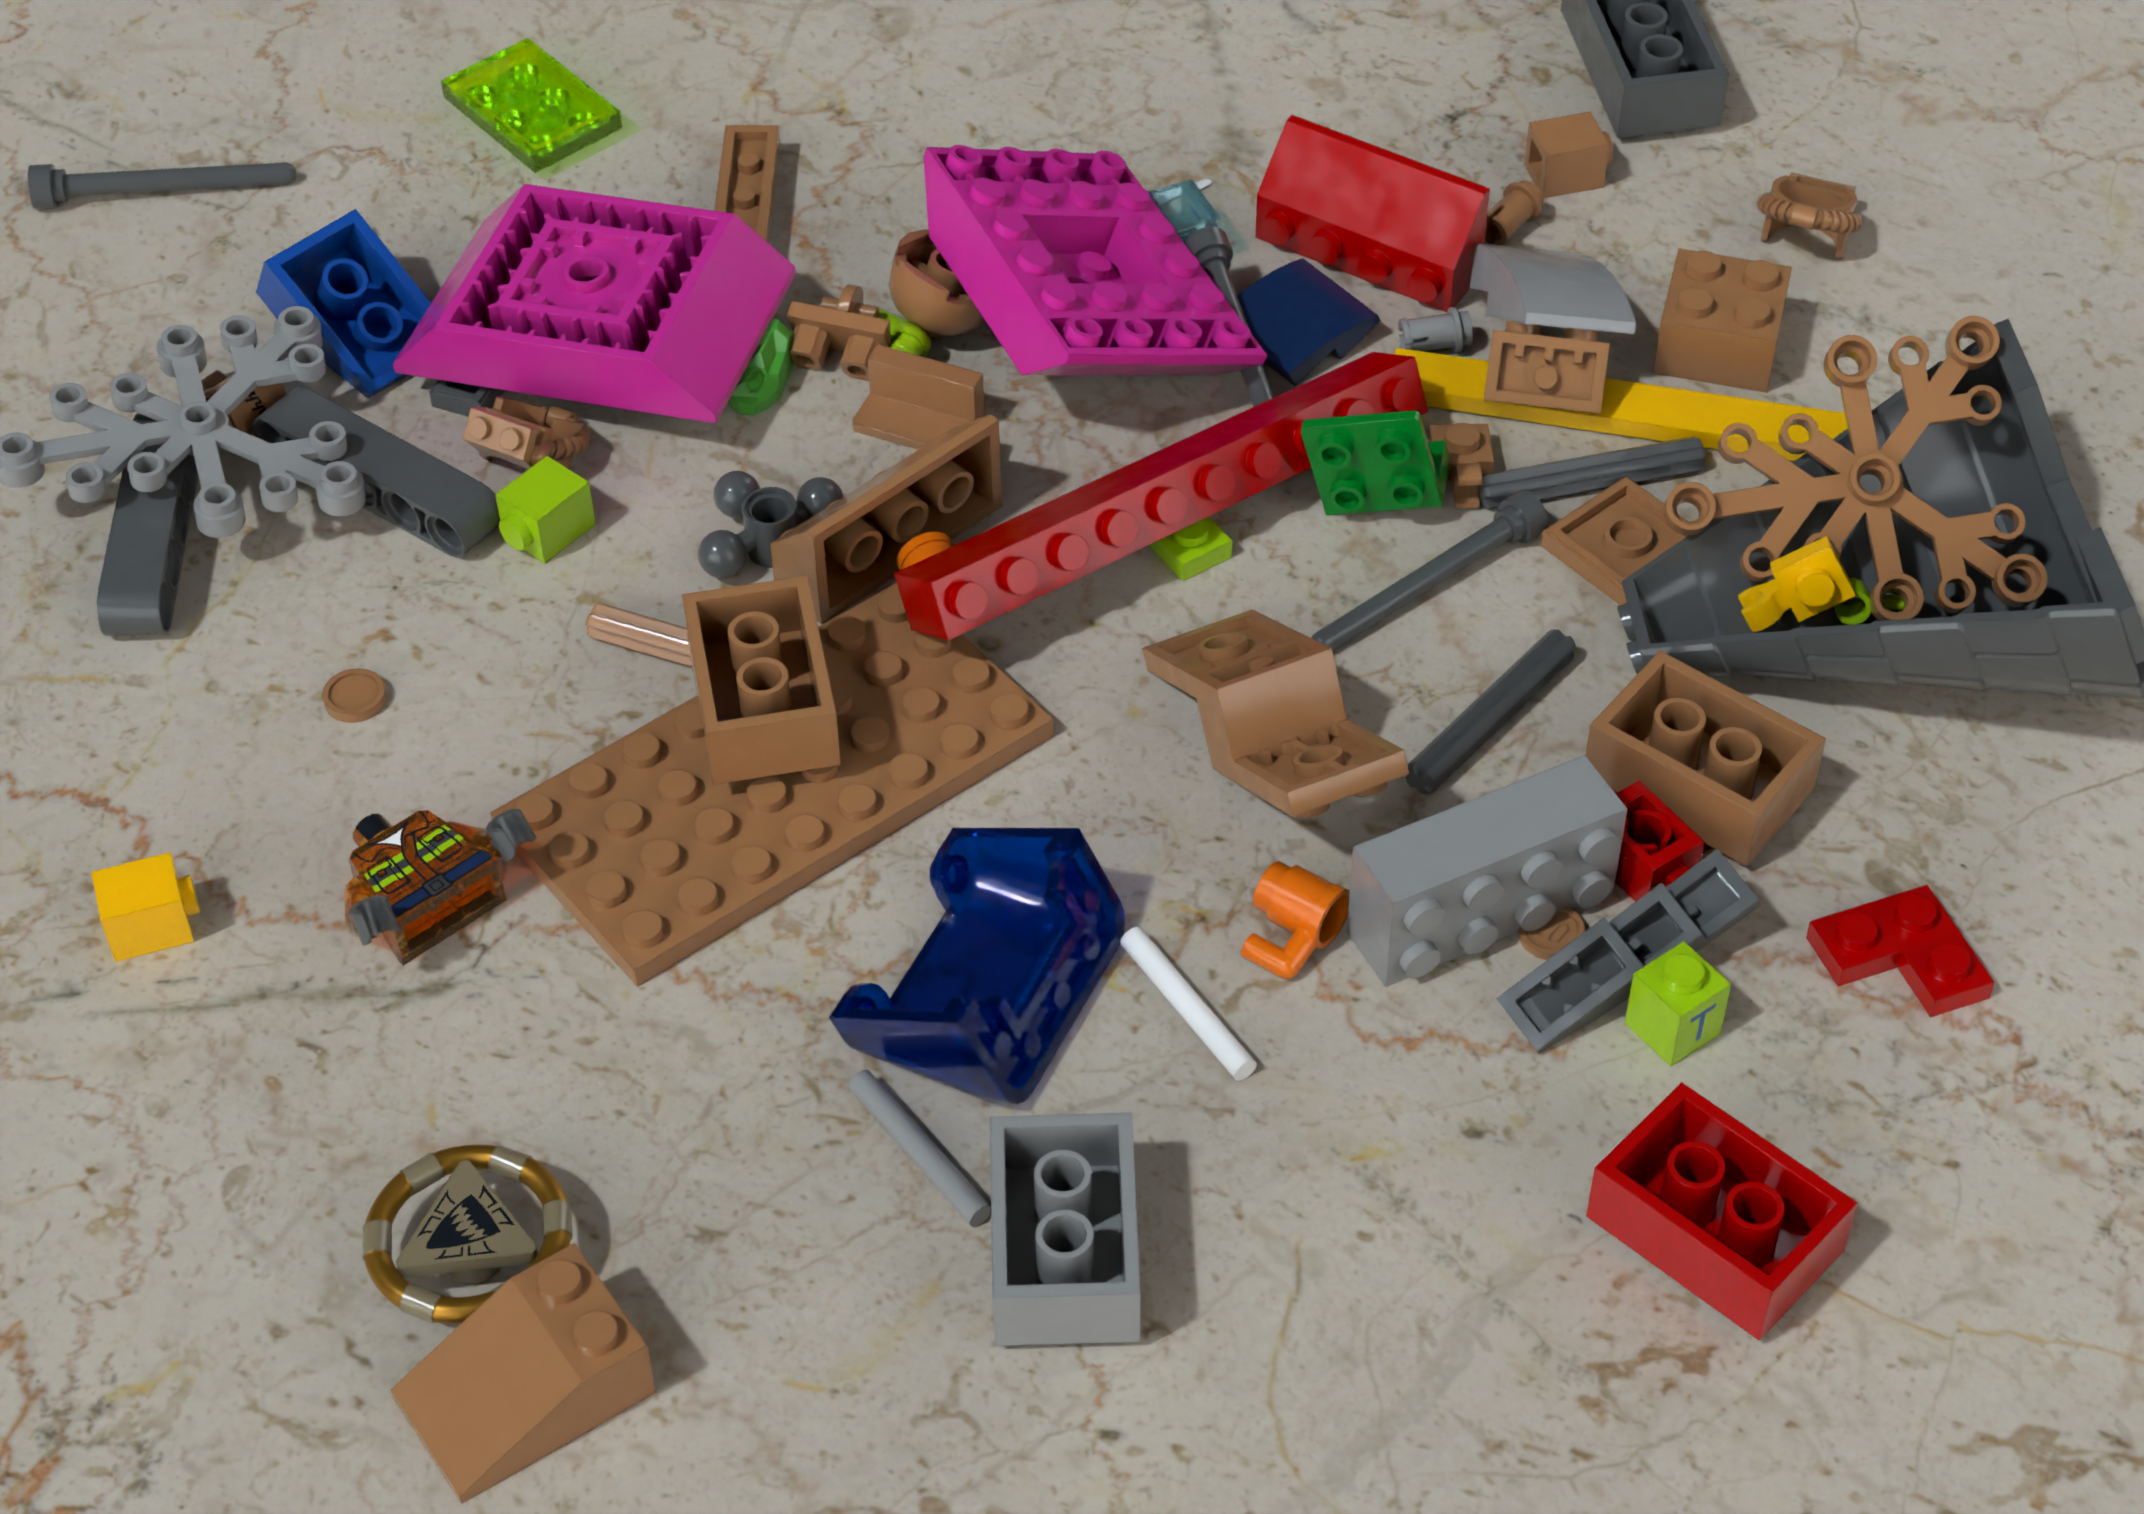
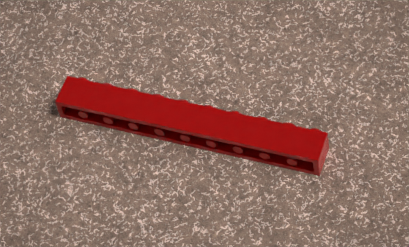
M1371 352L894 573L911 630L951 640L1311 468L1300 432L1302 422L1306 419L1413 410L1418 411L1421 415L1429 412L1416 358L1413 356Z

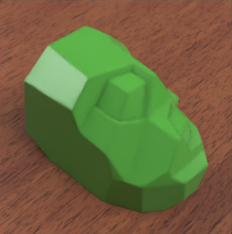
M772 318L756 351L728 401V405L738 414L754 416L769 409L782 396L793 367V360L790 355L793 333L778 319Z

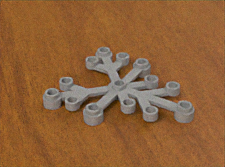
M302 306L286 308L279 314L278 319L274 323L275 335L257 353H255L254 349L258 343L256 326L251 318L238 315L229 317L221 323L222 345L226 351L231 353L235 374L207 402L199 374L207 365L204 340L193 328L186 325H175L167 328L162 333L157 343V353L161 370L166 375L176 378L182 406L148 392L145 378L136 373L118 375L110 383L113 404L118 410L137 412L158 422L146 424L135 422L88 402L86 390L83 386L76 383H64L56 386L50 392V402L54 417L63 422L79 423L97 432L39 442L32 440L27 434L19 432L9 433L0 438V483L13 488L27 487L39 481L45 472L44 464L102 454L94 463L84 462L76 464L66 473L69 495L73 500L80 503L94 502L103 497L106 492V486L126 466L131 486L140 492L157 491L166 484L167 475L187 455L194 456L201 490L193 503L196 525L201 533L214 538H224L236 534L243 528L246 521L241 495L225 482L218 453L221 448L259 464L262 476L259 483L261 501L263 506L270 511H288L297 504L296 480L316 488L319 508L332 516L354 514L366 502L363 476L352 464L344 461H335L323 466L312 461L315 459L333 461L345 455L347 452L346 432L341 424L333 421L320 422L311 428L307 438L272 444L230 426L228 415L256 387L291 381L314 382L325 375L324 352L321 349L323 345L321 324L311 310ZM163 444L155 453H140L147 446Z

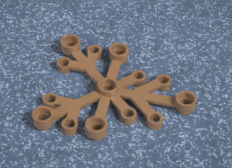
M1980 316L1965 317L1954 325L1945 340L1947 357L1930 381L1928 380L1925 365L1929 359V349L1926 343L1916 336H1904L1896 341L1889 352L1888 363L1890 368L1901 377L1907 413L1880 450L1866 384L1876 368L1877 353L1874 346L1867 339L1858 335H1846L1837 339L1828 350L1824 358V372L1834 385L1840 387L1852 452L1821 432L1816 421L1806 414L1797 413L1789 416L1778 433L1779 443L1785 451L1791 454L1807 453L1836 473L1835 475L1812 477L1758 440L1755 431L1749 425L1734 423L1725 428L1718 440V451L1721 457L1732 464L1745 462L1776 484L1712 494L1706 486L1700 483L1685 482L1676 486L1670 492L1663 508V515L1667 525L1676 533L1686 536L1701 533L1712 520L1782 509L1761 540L1749 545L1740 558L1742 574L1751 581L1764 582L1773 576L1771 566L1767 571H1757L1751 567L1749 556L1752 553L1761 552L1768 556L1770 562L1780 558V554L1816 504L1843 500L1822 531L1811 535L1802 547L1827 536L1838 558H1840L1841 545L1861 517L1865 515L1877 577V584L1869 596L1870 608L1873 616L1878 621L1913 619L1921 610L1924 601V594L1920 584L1910 575L1903 573L1891 512L1932 539L1940 576V582L1934 591V598L1939 608L1945 612L1959 613L1965 610L1975 599L1976 587L1972 579L1967 576L1964 562L1992 580V588L1996 597L2002 603L2011 607H2024L2034 602L2044 592L2048 581L2044 565L2034 556L2015 554L2005 558L1980 540L1989 538L1998 544L2013 542L2023 532L2026 524L2024 513L2019 507L2003 503L1994 507L1990 512L1947 518L1903 488V474L1899 465L1928 425L1966 420L1972 425L1984 426L1989 424L2001 410L2002 400L2000 394L1988 385H1977L1971 388L1968 393L1949 396L1967 370H1976L1985 366L1998 350L2000 338L1996 327L1988 319ZM1963 338L1973 339L1979 346V354L1974 356L1966 355L1961 351L1959 341ZM1908 347L1915 350L1918 354L1919 362L1915 365L1904 364L1899 358V349ZM1842 357L1854 359L1858 365V372L1853 375L1841 372L1837 364L1838 359ZM1980 396L1987 399L1991 405V412L1985 415L1975 412L1971 406V398ZM1792 425L1803 426L1808 431L1809 440L1805 443L1794 442L1788 435V428ZM1733 434L1743 436L1748 442V450L1742 453L1732 451L1728 447L1727 437ZM1865 474L1876 476L1881 483V490L1876 493L1865 491L1860 483L1861 476ZM1685 502L1693 504L1698 510V519L1690 522L1684 521L1677 513V506ZM2005 514L2009 516L2014 522V531L2012 533L1999 531L1994 522L1996 515ZM2009 574H2018L2026 581V591L2024 593H2015L2008 588L2006 579ZM1949 583L1960 585L1964 589L1965 600L1961 603L1950 601L1945 595V586ZM1887 593L1898 594L1904 602L1903 611H1889L1883 603L1884 595Z

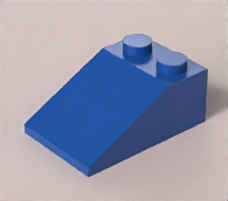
M357 209L264 261L256 289L257 295L277 319L284 309L292 306H302L311 310L321 324L323 339L321 349L324 352L325 364L368 399L406 376L405 374L395 373L393 363L431 304Z

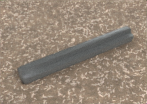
M1688 437L1482 475V485H1478V494L1484 508L1495 509L1499 508V504L1520 490H1528L1539 500L1609 488L1625 476L1638 483L1699 472L1705 466L1706 452L1699 438Z
M1559 629L1548 631L1408 763L1409 774L1405 778L1407 783L1411 787H1416L1422 794L1433 793L1574 658L1573 649L1576 644L1572 637L1565 636Z

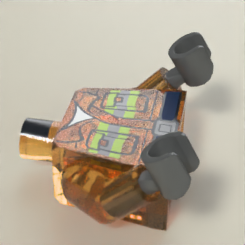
M511 809L499 814L488 823L486 828L454 821L445 822L429 810L417 811L394 826L381 814L366 816L354 829L353 841L358 848L353 850L348 858L353 878L344 888L345 927L351 935L359 937L364 946L372 943V939L382 934L397 960L404 966L505 902L506 896L498 859L512 860L517 854L516 846L525 842H533L537 837L519 809Z

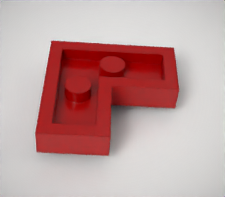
M1928 885L1821 917L1809 923L1806 938L1838 987L1898 968L1930 1018L1990 999L1995 983Z

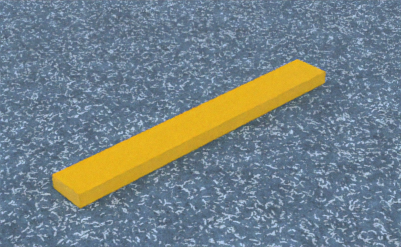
M1395 348L1394 352L1395 355L1413 356L1416 358L1427 407L1662 442L1697 437L1701 440L1703 448L1718 450V440L1725 428L1734 423H1744L1755 431L1758 440L1791 461H1796L1805 453L1791 454L1785 451L1779 443V430L1789 416L1797 413L1809 415L1816 421L1818 429L1832 439L1848 428L1845 413L1609 378H1605L1601 414L1484 401L1489 361L1403 348ZM1792 425L1788 428V435L1794 442L1805 443L1809 440L1808 431L1803 426ZM1733 434L1727 437L1728 447L1732 451L1742 453L1748 450V442L1743 436Z

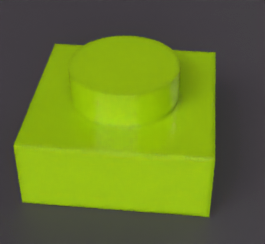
M1207 517L1150 544L1149 547L1182 581H1185L1232 558L1233 540L1210 517Z

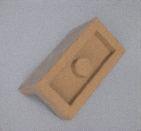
M877 344L868 357L870 394L852 421L853 430L857 433L918 450L922 445L935 440L950 429L985 416L983 373Z

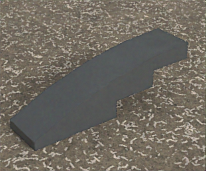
M1717 848L1667 887L1661 882L1608 922L1605 917L1496 999L1539 1054L1627 1000L1630 995L1633 973L1683 941L1695 952H1698L1760 907V900Z

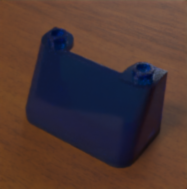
M952 828L930 867L931 885L946 912L894 993L889 998L879 985L873 983L852 985L844 993L829 1019L844 1042L854 1050L989 1102L1020 1104L1025 1102L1033 1093L1120 947V941L1125 931L1124 909L1118 895L1079 828Z

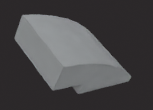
M1475 243L1470 288L1488 292L1486 315L1523 324L1635 334L1636 320L1622 287L1613 274L1593 257L1581 253Z

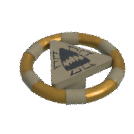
M474 1144L443 1149L429 1153L400 1170L376 1197L363 1226V1260L375 1286L386 1299L401 1311L432 1323L461 1324L504 1283L490 1292L480 1295L446 1297L429 1289L411 1284L405 1278L449 1273L458 1282L479 1284L493 1277L500 1267L530 1264L527 1267L529 1268L570 1245L572 1240L571 1205L556 1177L540 1162L533 1159L532 1156L501 1145ZM478 1170H488L524 1183L536 1194L543 1206L544 1241L539 1252H537L536 1244ZM451 1174L397 1258L396 1268L392 1260V1224L396 1215L412 1195Z

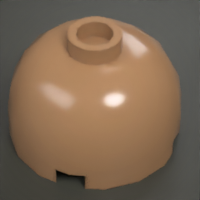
M923 229L909 232L899 240L893 257L889 288L891 298L901 315L910 323L923 329L930 337L961 335L972 332L980 326L985 319L930 239L929 230Z

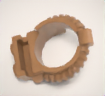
M1793 172L1789 176L1785 175L1775 179L1771 192L1762 194L1757 200L1758 209L1766 215L1761 240L1767 241L1772 233L1783 227L1798 226L1811 230H1820L1833 239L1836 245L1835 257L1842 259L1849 233L1857 232L1863 225V218L1857 211H1854L1857 202L1856 187Z
M496 396L493 408H483L480 406L470 408L463 439L478 450L479 455L483 459L488 461L500 458L530 469L544 457L548 456L569 469L573 457L587 449L591 435L585 423L578 419L577 414L557 406L547 409V406L539 407L534 404Z

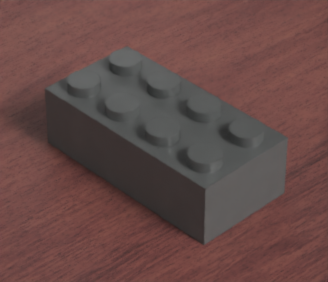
M1562 0L1561 12L1617 138L1641 137L1648 134L1681 130L1691 131L1697 128L1721 126L1729 73L1694 0Z

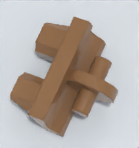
M846 285L840 299L824 296L821 306L791 301L787 318L793 331L790 346V355L793 363L797 367L817 371L822 369L828 350L843 352L840 362L843 373L854 379L869 381L868 357L877 344L891 348L893 343L890 336V321L878 318V306L863 304L864 295L861 286Z

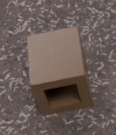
M1591 111L1529 122L1524 166L1544 198L1604 188L1606 167L1613 160V145L1609 134L1601 131Z

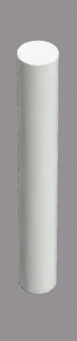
M1134 927L1128 930L1121 938V946L1236 1081L1249 1077L1256 1069V1061L1142 928Z

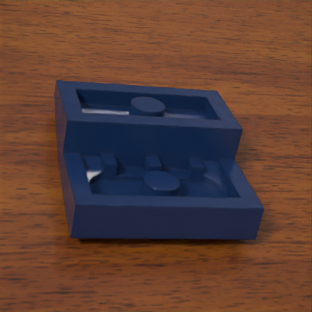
M1304 258L1290 262L1272 271L1237 295L1251 334L1267 354L1264 363L1293 386H1296L1330 352L1341 360L1381 322L1375 312Z

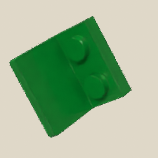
M1418 411L1306 419L1302 422L1300 432L1326 515L1442 507L1450 455L1446 440L1428 442L1421 414Z

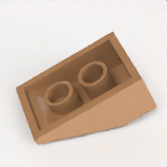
M575 1243L511 1277L390 1389L397 1405L461 1504L656 1393L647 1344Z

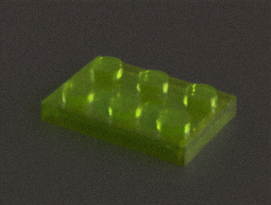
M529 38L441 80L444 98L534 173L622 129L620 110Z

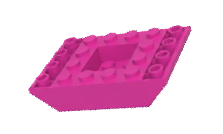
M954 145L951 148H926L923 157L929 237L1021 375H1220L1264 364L1267 354L1251 334L1248 326L1242 322L1225 299L1224 294L1216 287L1199 264V260L1191 253L1176 233L1173 225L1165 218L1150 198L1149 193L1142 187L1119 154L1104 150L1097 151L1096 153H1074L1062 149L1022 151L1014 147H1002L1000 150L973 149L964 145Z
M524 184L482 222L394 361L395 373L717 424L770 321L796 276L795 266L733 213Z

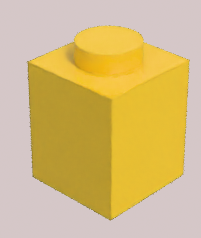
M171 852L91 872L100 921L115 962L194 942L189 916L200 913L196 890L191 875L178 877Z

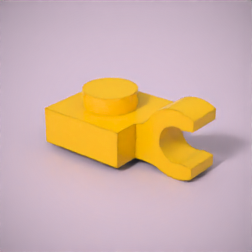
M1825 536L1770 562L1775 579L1746 589L1738 595V599L1744 608L1741 610L1742 615L1753 633L1773 625L1790 608L1798 622H1801L1855 597L1856 594L1853 584L1828 537Z

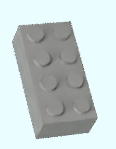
M1583 755L1353 846L1346 932L1384 986L1388 987L1407 978L1415 979L1425 976L1436 966L1463 955L1481 953L1493 943L1517 934L1520 927L1525 931L1537 930L1546 925L1554 914L1560 912L1565 907H1570L1573 910L1580 907H1593L1614 892L1627 808L1587 757Z

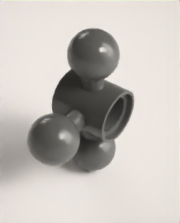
M731 471L724 474L717 481L714 488L715 504L724 515L731 518H743L745 530L738 534L727 530H717L706 535L698 548V560L701 567L713 577L728 578L737 574L742 569L747 553L754 563L763 567L773 568L770 543L780 538L786 531L799 526V524L826 509L835 500L843 498L844 495L841 488L829 478H812L801 486L796 502L794 496L785 489L778 487L760 488L757 480L746 472Z

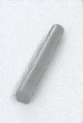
M862 1070L854 1075L848 1084V1089L971 1227L983 1224L991 1215L989 1203L869 1070Z

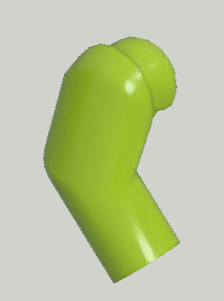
M879 308L878 318L887 319L891 324L890 336L893 342L891 348L918 356L928 354L931 348V341L923 329L900 316Z

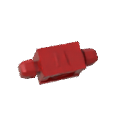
M1640 780L1619 792L1610 786L1627 808L1615 883L1635 902L1661 882L1667 887L1699 863L1704 841Z

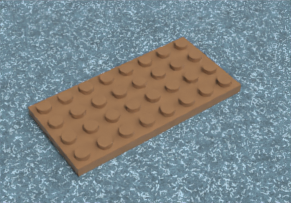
M894 583L818 626L837 716L841 765L713 785L698 696H695L495 809L490 814L491 819H494L499 814L511 809L522 811L537 838L533 842H525L516 846L517 855L638 987L1053 737L1054 719L963 634L951 640H945L912 631L897 583Z

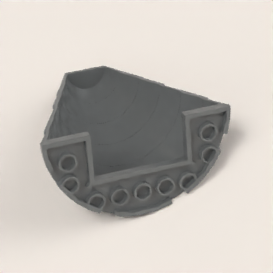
M2009 319L1994 324L2000 338L1999 347L1995 355L1985 366L1976 370H1967L1949 395L1968 393L1971 388L1977 385L1991 386L1997 390L2002 400V407L1998 415L1989 424L1984 426H1975L1966 420L1928 425L1899 467L1903 474V488L1947 518L1990 512L1994 507L2003 503L2019 507L2024 513L2026 524L2023 532L2013 542L1998 544L1989 538L1980 540L2005 558L2015 554H2028L2037 558L2044 565L2048 577L2047 586L2034 602L2024 607H2011L2002 603L1993 591L1992 580L1964 562L1967 576L1972 579L1976 587L1975 599L1965 610L1959 613L1943 611L1936 604L1934 598V591L1940 582V576L1932 539L1891 512L1903 573L1916 579L1924 594L1923 606L1913 619L1878 621L1871 612L1869 618L1857 625H1848L1842 623L1837 618L1833 606L1798 622L1790 608L1773 625L1752 633L1742 615L1741 610L1744 608L1738 599V595L1748 588L1764 584L1775 578L1772 576L1764 582H1754L1747 579L1741 572L1740 558L1749 545L1761 540L1782 509L1712 520L1701 533L1687 536L1622 581L1627 603L1617 606L1627 637L1631 641L1626 643L1636 673L1638 674L1659 651H1662L1708 676L1732 677L1733 674L1813 682H1815L1816 678L1891 686H1899L1900 683L1979 691H1985L1986 688L2060 695H2071L2074 692L2144 700V629L2136 605L2102 528L2092 530L2069 479L2038 384ZM1975 341L1962 352L1970 356L1979 354V346ZM1944 361L1938 362L1927 370L1929 381ZM1903 388L1872 410L1879 450L1907 413ZM1980 396L1971 398V406L1975 412L1982 415L1991 412V405L1987 399ZM1847 428L1833 440L1852 452ZM1807 453L1793 462V464L1814 478L1836 474ZM1872 474L1861 476L1860 483L1865 491L1876 493L1881 490V483L1876 476ZM1768 480L1767 482H1765V483H1764L1763 485H1761V486L1771 485V484H1776V483H1774V482L1771 481V480ZM1843 500L1816 504L1782 551L1780 558L1802 548L1811 535L1821 532ZM2005 514L1995 516V526L1999 531L2003 533H2012L2014 531L2015 525L2009 516ZM1863 515L1841 545L1839 560L1848 577L1861 580L1866 584L1868 591L1871 592L1877 584V577L1865 515ZM1755 552L1749 556V563L1753 569L1760 572L1770 569V560L1764 553ZM2009 574L2007 576L2006 583L2011 591L2015 593H2024L2026 591V581L2022 576L2018 574ZM1949 583L1945 586V595L1950 601L1961 603L1965 600V592L1960 585ZM1887 593V595H1898L1896 593ZM1853 597L1840 604L1854 605L1861 599ZM1889 610L1891 612H1901L1898 610Z

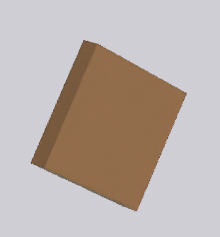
M1625 476L1543 530L1541 547L1616 603L1622 605L1627 603L1622 581L1687 536L1676 533L1667 525L1663 515V502ZM1679 515V517H1680L1681 519H1683L1684 521H1687L1685 518H1683L1681 515Z

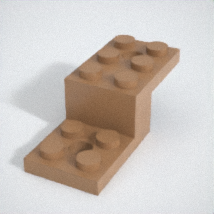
M1253 609L1142 648L1149 672L1197 699L1212 768L1292 817L1309 818L1320 815L1330 808V803L1351 795L1363 797L1377 794L1387 788V782L1409 774L1404 749L1347 720L1332 648Z

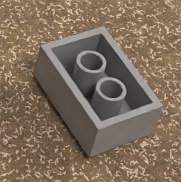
M1132 1112L990 1117L992 1294L995 1346L1140 1342L1141 1290Z

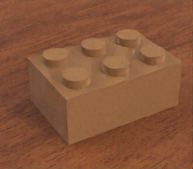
M808 576L682 594L688 644L713 785L841 765L836 710Z
M1659 651L1590 724L1585 756L1606 783L1614 790L1619 792L1640 780L1696 833L1706 845L1715 850L1718 848L1721 853L1748 867L1814 791L1826 738L1674 657Z

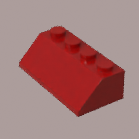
M1291 115L1286 120L1257 193L1255 238L1447 312L1449 307H1456L1470 290L1475 243L1484 244L1490 188Z

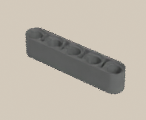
M295 387L254 419L252 423L255 437L271 444L307 438L311 428L320 422L333 421L341 424L346 432L347 452L345 455L333 461H323L320 459L312 461L323 466L335 461H344L352 464L362 474L364 479L366 502L363 508L455 558L462 557L499 525L500 518L496 496L488 486L306 387Z
M139 413L135 414L133 421L140 424L158 422ZM163 444L147 446L140 453H155ZM187 455L167 475L166 484L161 489L153 492H140L134 489L130 483L127 466L122 471L97 595L98 621L100 629L105 636L167 634L170 631L199 477L194 456Z

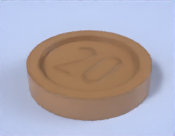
M356 668L342 671L329 679L323 688L322 697L325 709L331 717L342 722L353 723L367 720L378 714L386 703L387 693L384 682L378 674L367 669Z
M1565 907L1560 912L1554 914L1546 925L1537 930L1525 931L1522 927L1518 928V937L1526 951L1537 958L1548 960L1584 933L1585 926L1582 918L1576 911L1570 907Z

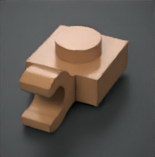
M1456 423L1430 425L1428 442L1446 440L1450 455L1447 481H1452L1455 508H1479L1478 485H1482V475L1493 473L1494 456L1488 424Z

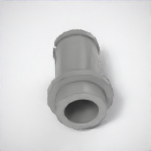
M1449 307L1447 314L1408 320L1399 319L1398 330L1403 331V334H1399L1400 347L1403 349L1426 352L1453 348V351L1457 353L1462 351L1463 346L1471 345L1473 342L1470 315L1468 311L1458 312L1456 307Z

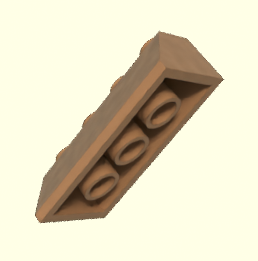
M992 414L950 429L935 440L922 445L916 452L886 471L879 472L870 481L848 495L835 500L826 509L799 526L783 533L780 538L770 543L774 580L808 576L816 619L822 624L895 577L894 573L899 571L897 567L898 553L912 538L926 532H942L953 539L1001 508L999 420Z

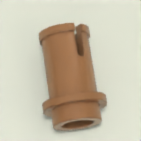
M1523 180L1513 182L1505 188L1503 198L1487 213L1485 240L1488 243L1493 244L1496 240V245H1505L1510 237L1526 221L1531 222L1539 217L1542 212L1544 197L1535 184Z

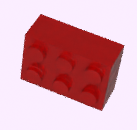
M1681 1082L1594 1168L1586 1217L1760 1341L1844 1252L1858 1202Z

